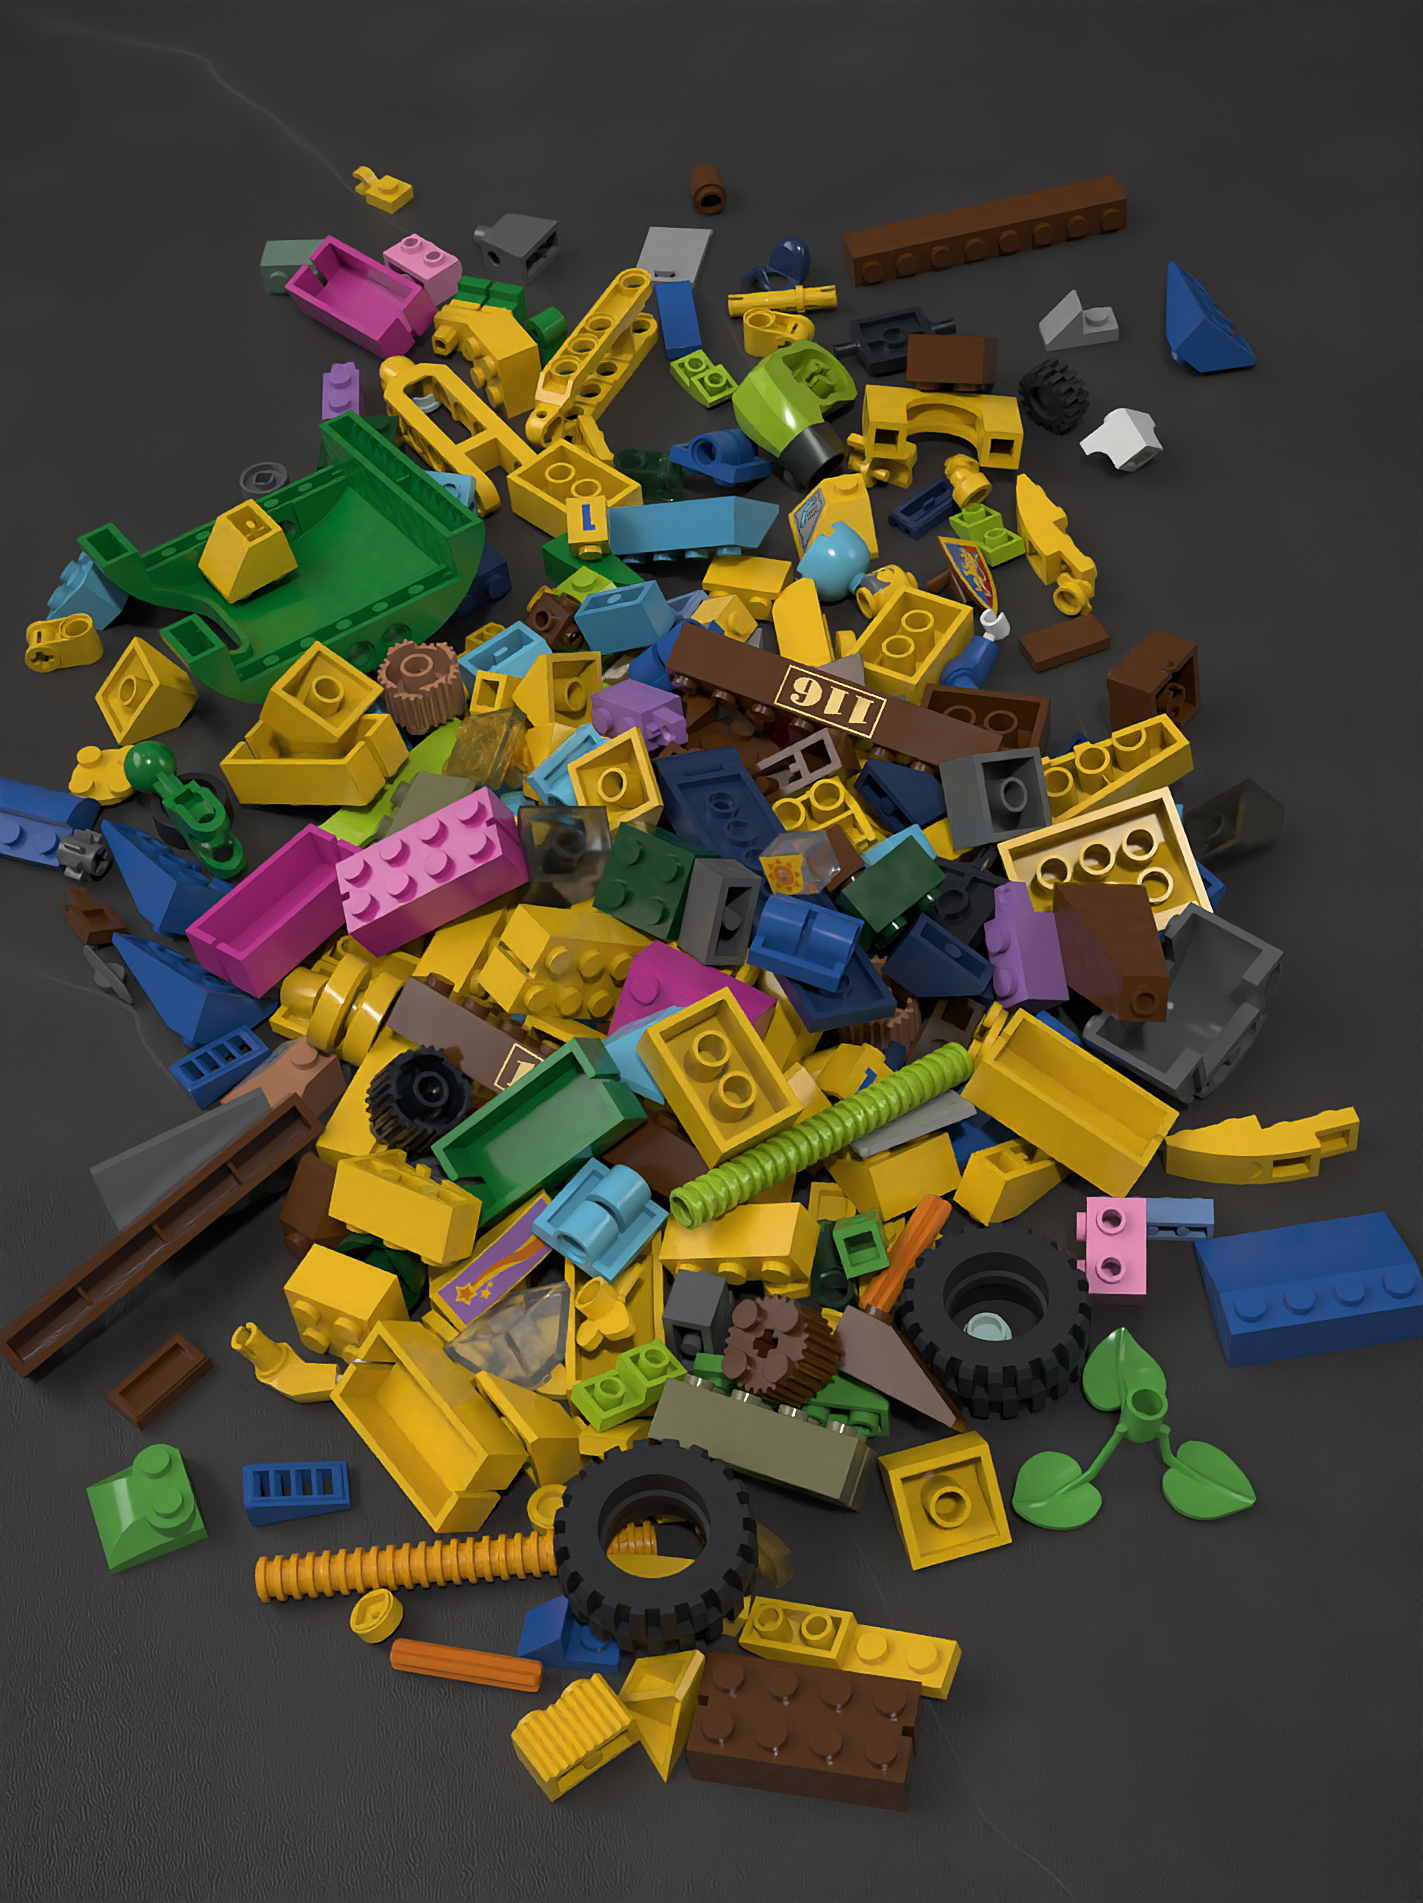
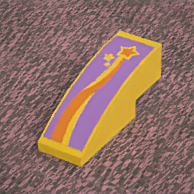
M544 1189L478 1239L473 1245L471 1257L460 1259L430 1283L429 1297L460 1332L513 1289L554 1249L531 1232L534 1220L553 1201Z

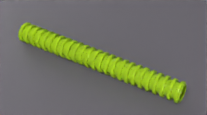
M950 1042L944 1045L943 1048L936 1049L932 1053L923 1056L922 1059L912 1062L911 1065L901 1068L900 1071L893 1072L889 1077L886 1076L867 1088L858 1091L856 1094L847 1097L845 1100L835 1103L834 1106L824 1109L823 1112L813 1115L811 1119L808 1118L802 1121L800 1125H794L788 1131L785 1130L779 1133L777 1137H772L766 1140L765 1143L755 1146L754 1149L744 1152L742 1156H736L730 1162L721 1164L719 1168L708 1171L706 1175L703 1174L697 1177L695 1181L684 1184L683 1188L679 1187L671 1192L670 1206L672 1213L677 1221L686 1229L693 1230L698 1228L701 1223L704 1224L712 1220L713 1216L717 1217L723 1214L725 1210L728 1211L736 1207L737 1204L747 1201L749 1197L752 1198L758 1195L760 1191L771 1188L772 1185L782 1182L784 1178L787 1179L793 1176L795 1172L804 1170L806 1166L817 1163L818 1160H822L828 1157L829 1154L839 1151L841 1147L850 1145L852 1141L861 1139L863 1135L872 1133L874 1129L883 1127L885 1123L894 1121L896 1117L905 1115L907 1111L914 1110L918 1105L925 1104L929 1099H934L939 1094L950 1090V1088L958 1086L961 1082L969 1080L973 1075L974 1069L969 1053L959 1043Z

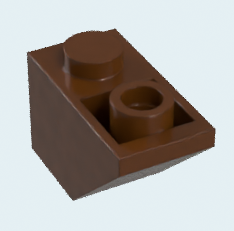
M837 823L802 851L827 889L838 895L841 890L873 866L844 828Z

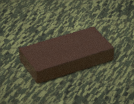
M1093 613L1019 637V649L1036 673L1110 648V636Z
M178 1332L105 1397L113 1409L141 1432L212 1369L213 1365L206 1354Z

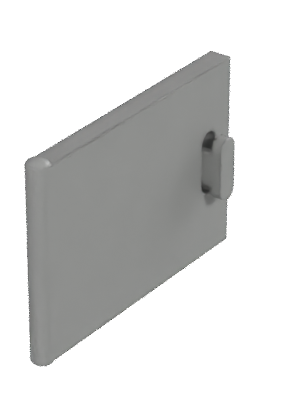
M649 227V232L636 268L644 269L651 274L652 287H655L657 284L690 280L691 289H694L713 231L711 229Z
M951 1089L939 1094L934 1099H929L925 1104L918 1105L914 1110L907 1111L905 1115L896 1117L894 1121L885 1123L883 1127L874 1129L872 1133L863 1135L861 1139L852 1141L849 1146L861 1157L866 1158L949 1124L961 1122L962 1119L975 1115L977 1112L974 1104Z

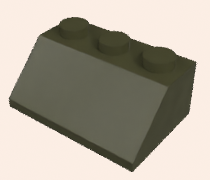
M419 771L408 783L403 780L399 783L390 799V802L395 807L390 817L385 814L383 815L372 837L376 838L377 842L418 822L471 794L476 783L467 778Z

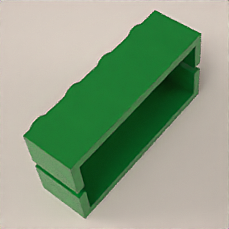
M572 1038L430 1146L451 1182H471L484 1179L486 1184L465 1185L461 1187L482 1201L478 1228L498 1225L542 1189L549 1193L584 1167L592 1157L596 1158L648 1119L647 1114L628 1083L616 1082L614 1080L621 1075V1072L600 1038Z

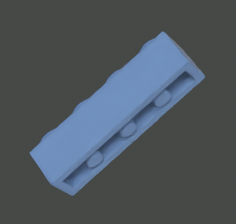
M1134 1196V1197H1125V1198H1142V1197ZM1171 1197L1146 1198V1240L1200 1241L1213 1239V1199L1198 1197L1192 1199Z

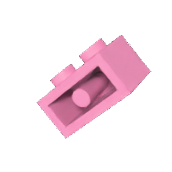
M414 233L383 252L385 266L423 287L435 306L458 293L457 283L461 279L463 271L460 261L454 255H450L436 247L432 242H428Z
M1087 1197V1212H1077V1242H1086V1260H1077V1269L1079 1268L1085 1273L1089 1282V1294L1092 1296V1305L1145 1306L1146 1198Z

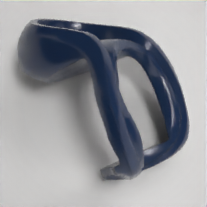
M783 237L775 245L768 266L761 267L755 265L749 272L742 274L740 280L748 283L758 280L765 292L795 289L797 285L801 284L810 267V250L807 244L799 237ZM767 275H780L786 278L788 283L783 287L774 289Z

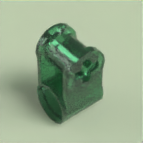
M628 448L617 452L613 457L614 469L641 485L643 499L673 501L682 495L684 484L681 477L686 472L681 469L682 465L669 460L671 450L652 451ZM667 461H670L669 471L666 467ZM668 480L671 484L670 490H667Z

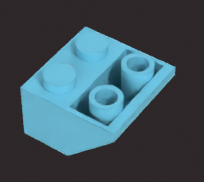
M82 551L78 559L79 562L76 563L72 560L62 572L60 580L64 584L55 590L47 603L52 609L46 621L83 613L92 618L96 630H103L122 612L130 594L117 587L108 579L87 554Z
M519 620L458 659L462 681L469 692V700L471 701L478 670L507 674L523 679L539 654L553 653L546 641Z

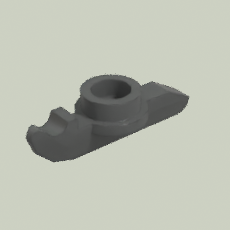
M89 945L84 946L83 954L95 970L93 979L96 986L104 993H117L120 1000L123 999L128 1004H133V996L125 985L126 973L123 966L117 963L106 964Z

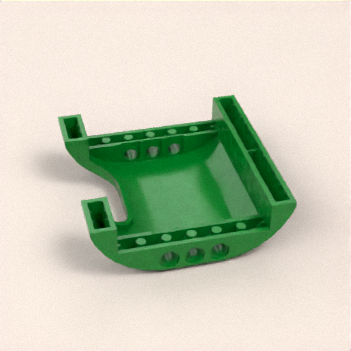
M349 410L318 425L331 465L255 500L277 524L284 521L281 528L298 567L288 572L282 579L270 582L257 589L246 599L230 604L199 570L198 564L217 519L141 555L112 522L76 538L79 547L103 574L125 592L137 599L157 606L195 612L159 630L162 640L198 679L222 695L242 702L264 705L272 686L316 641H319L364 674L371 670L380 669L379 665L384 664L383 660L387 658L388 648H394L395 643L402 644L403 640L406 639L420 645L438 631L455 612L472 584L484 548L486 529L483 520L353 410ZM196 613L207 616L217 622L240 648L228 651L226 645Z

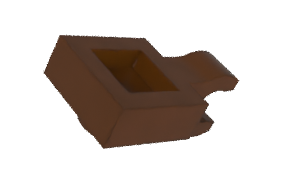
M83 886L66 888V894L71 898L72 904L63 905L61 912L66 918L68 925L85 946L111 943L114 933H126L127 926L107 902L95 904L87 889Z

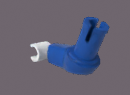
M987 609L982 613L980 621L986 631L983 637L974 635L962 653L945 665L940 675V685L979 689L984 684L1000 651V648L994 641L1006 637L1010 631L1009 623L1003 612L999 615L998 619L993 609Z

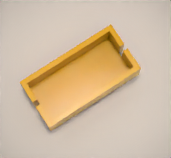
M363 714L337 743L292 742L260 719L245 735L247 743L239 742L219 765L240 804H291L292 806L354 805L360 807L369 804L375 799L376 793L386 783L385 780L397 773L398 767L410 754L390 714Z
M519 904L500 939L530 969L529 973L502 946H495L477 981L507 1013L612 1021L634 956L655 940L666 945L668 942L609 914Z
M1022 1008L1018 1009L1001 1035L988 1050L960 1094L961 1097L974 1104L980 1110L1115 1198H1125L1180 1114Z
M663 1228L626 1268L628 1269L636 1263H640L645 1268L627 1294L626 1302L624 1303L634 1316L636 1324L635 1333L630 1337L615 1341L608 1340L604 1336L598 1347L591 1352L584 1350L576 1341L577 1330L588 1318L575 1307V1299L581 1288L593 1277L565 1257L566 1394L572 1418L577 1415L583 1421H588L570 1399L573 1385L615 1369L618 1355L656 1339H660L667 1347L662 1322V1315L668 1301L667 1268L658 1260L664 1237ZM659 1400L633 1417L654 1416Z
M378 1320L356 1355L361 1361L396 1362L395 1365L390 1363L351 1362L329 1397L436 1533L478 1532L501 1498L495 1490H506L529 1454L420 1322Z

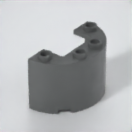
M1190 902L1180 915L1175 914L1169 920L1164 930L1168 956L1166 964L1170 975L1166 1022L1118 1021L1103 1010L1100 1015L1096 1014L1091 1017L1084 1028L1082 1036L1085 1044L1093 1051L1184 1103H1192L1193 1095H1197L1202 1099L1208 1096L1224 1082L1240 1063L1267 1018V1015L1262 1013L1266 1008L1265 998L1267 994L1272 997L1277 994L1284 967V951Z

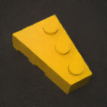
M401 1149L338 1161L328 1215L345 1222L348 1230L361 1234H373L384 1239L383 1244L396 1250H410L421 1255L422 1262L432 1266L446 1267L452 1261L471 1257L482 1206L480 1199L450 1180H442L441 1185L430 1178L431 1168L425 1164H417L416 1169L406 1163L407 1153Z

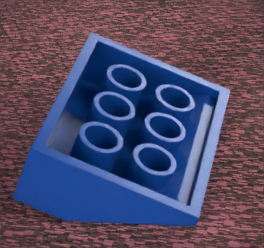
M1384 1211L1194 1241L1193 1243L1228 1368L1423 1337V1280L1415 1259Z

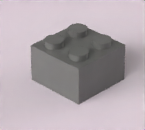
M1039 747L975 754L939 763L954 851L982 847L984 844H999L1053 825Z

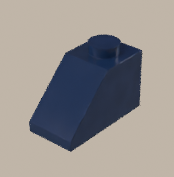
M872 758L865 763L853 785L855 790L894 835L916 823L921 830H924L948 817L943 787L931 773Z
M922 912L893 947L880 970L889 976L895 985L908 990L916 997L980 995L985 990L996 966Z

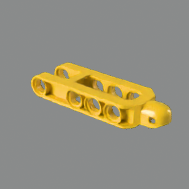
M632 268L622 271L617 275L542 370L534 398L536 408L529 415L525 424V435L528 442L534 446L546 449L559 439H564L567 435L573 437L577 419H566L569 416L592 415L596 423L656 344L659 338L657 322L653 315L641 312L645 307V302L653 292L652 278L648 271ZM640 285L636 288H628L630 286ZM647 329V331L642 333L633 332L635 330ZM584 349H591V351L588 352H577ZM574 371V373H571V374L560 375V373H562V372ZM604 372H615L614 374L608 376L600 375ZM598 393L595 397H583L586 394ZM544 440H550L551 442L545 443Z
M392 356L383 361L379 370V376L384 391V400L388 403L387 413L388 416L399 415L404 440L435 472L471 475L477 479L474 499L477 502L478 515L480 517L496 511L497 508L501 507L500 497L494 484L484 473L500 465L508 474H511L537 454L447 365L430 363L415 365L405 356ZM416 388L422 397L434 394L435 401H441L451 411L452 418L455 421L460 420L471 431L472 437L455 445L407 395Z

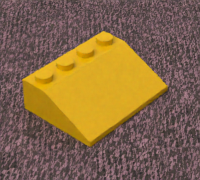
M1168 786L997 844L999 858L1006 879L1026 883L1034 912L1051 913L1054 882L1145 885L1158 932L1165 930L1169 920L1175 914L1180 915L1190 902L1213 913Z

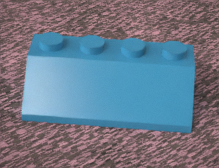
M737 496L611 508L609 509L611 551L617 558H622L624 564L631 566L645 565V558H653V562L672 563L677 561V555H685V559L706 560L709 559L710 552H717L719 557L741 556V550L754 549L759 546L779 514V505Z

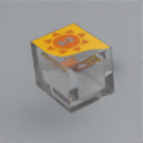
M825 830L780 833L758 856L763 873L767 877L774 896L776 892L785 895L820 893L840 871V866Z

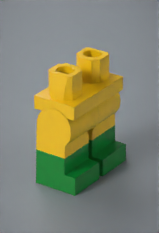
M463 275L457 283L458 293L449 305L443 306L441 312L438 311L433 317L436 329L432 336L434 352L447 356L452 350L461 351L467 360L473 361L465 346V339H468L466 323L505 307L516 321L522 325L528 317L524 287L496 281L492 285L490 280Z

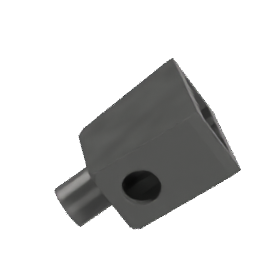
M509 213L505 214L492 228L479 225L473 236L474 244L482 247L484 263L487 269L525 287L562 251L558 221Z

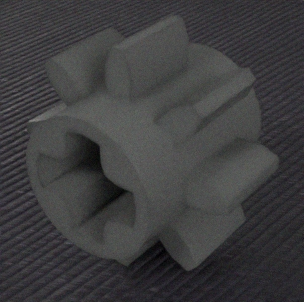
M75 829L74 835L69 834L62 839L57 850V858L60 864L67 866L64 872L65 876L78 881L83 879L93 881L94 876H100L106 871L111 854L107 846L101 845L104 837L103 834L89 829L85 831Z

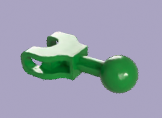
M143 741L133 746L128 751L123 765L124 774L129 784L142 793H158L163 798V806L173 826L185 839L199 861L213 876L218 879H227L243 870L247 864V857L241 843L229 829L231 821L222 803L208 788L200 787L195 780H192L185 786L176 777L178 769L176 757L171 749L163 743ZM223 846H226L233 853L230 861L219 862L213 859L214 852Z

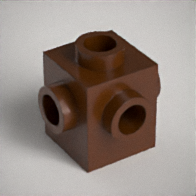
M543 592L542 596L533 604L531 613L524 624L541 636L552 652L555 649L571 653L578 652L585 641L581 630L573 618L582 603L565 592H562L560 596Z

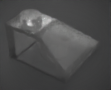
M566 1281L508 1293L460 1332L443 1349L448 1357L475 1374L485 1370L523 1388L534 1391L545 1385L552 1378L550 1371L565 1358L571 1288Z

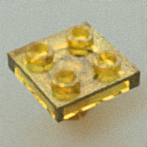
M513 706L465 717L456 730V742L450 757L442 767V775L467 778L474 781L476 785L472 793L485 786L490 790L500 789L502 781L512 789L519 788L527 777L518 772L521 771L524 774H528L529 769L524 763H520L512 758V754L527 714Z

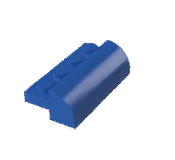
M0 777V857L64 873L67 866L60 864L57 858L60 842L66 835H74L75 829L82 831L86 829L91 830L101 803L94 798Z

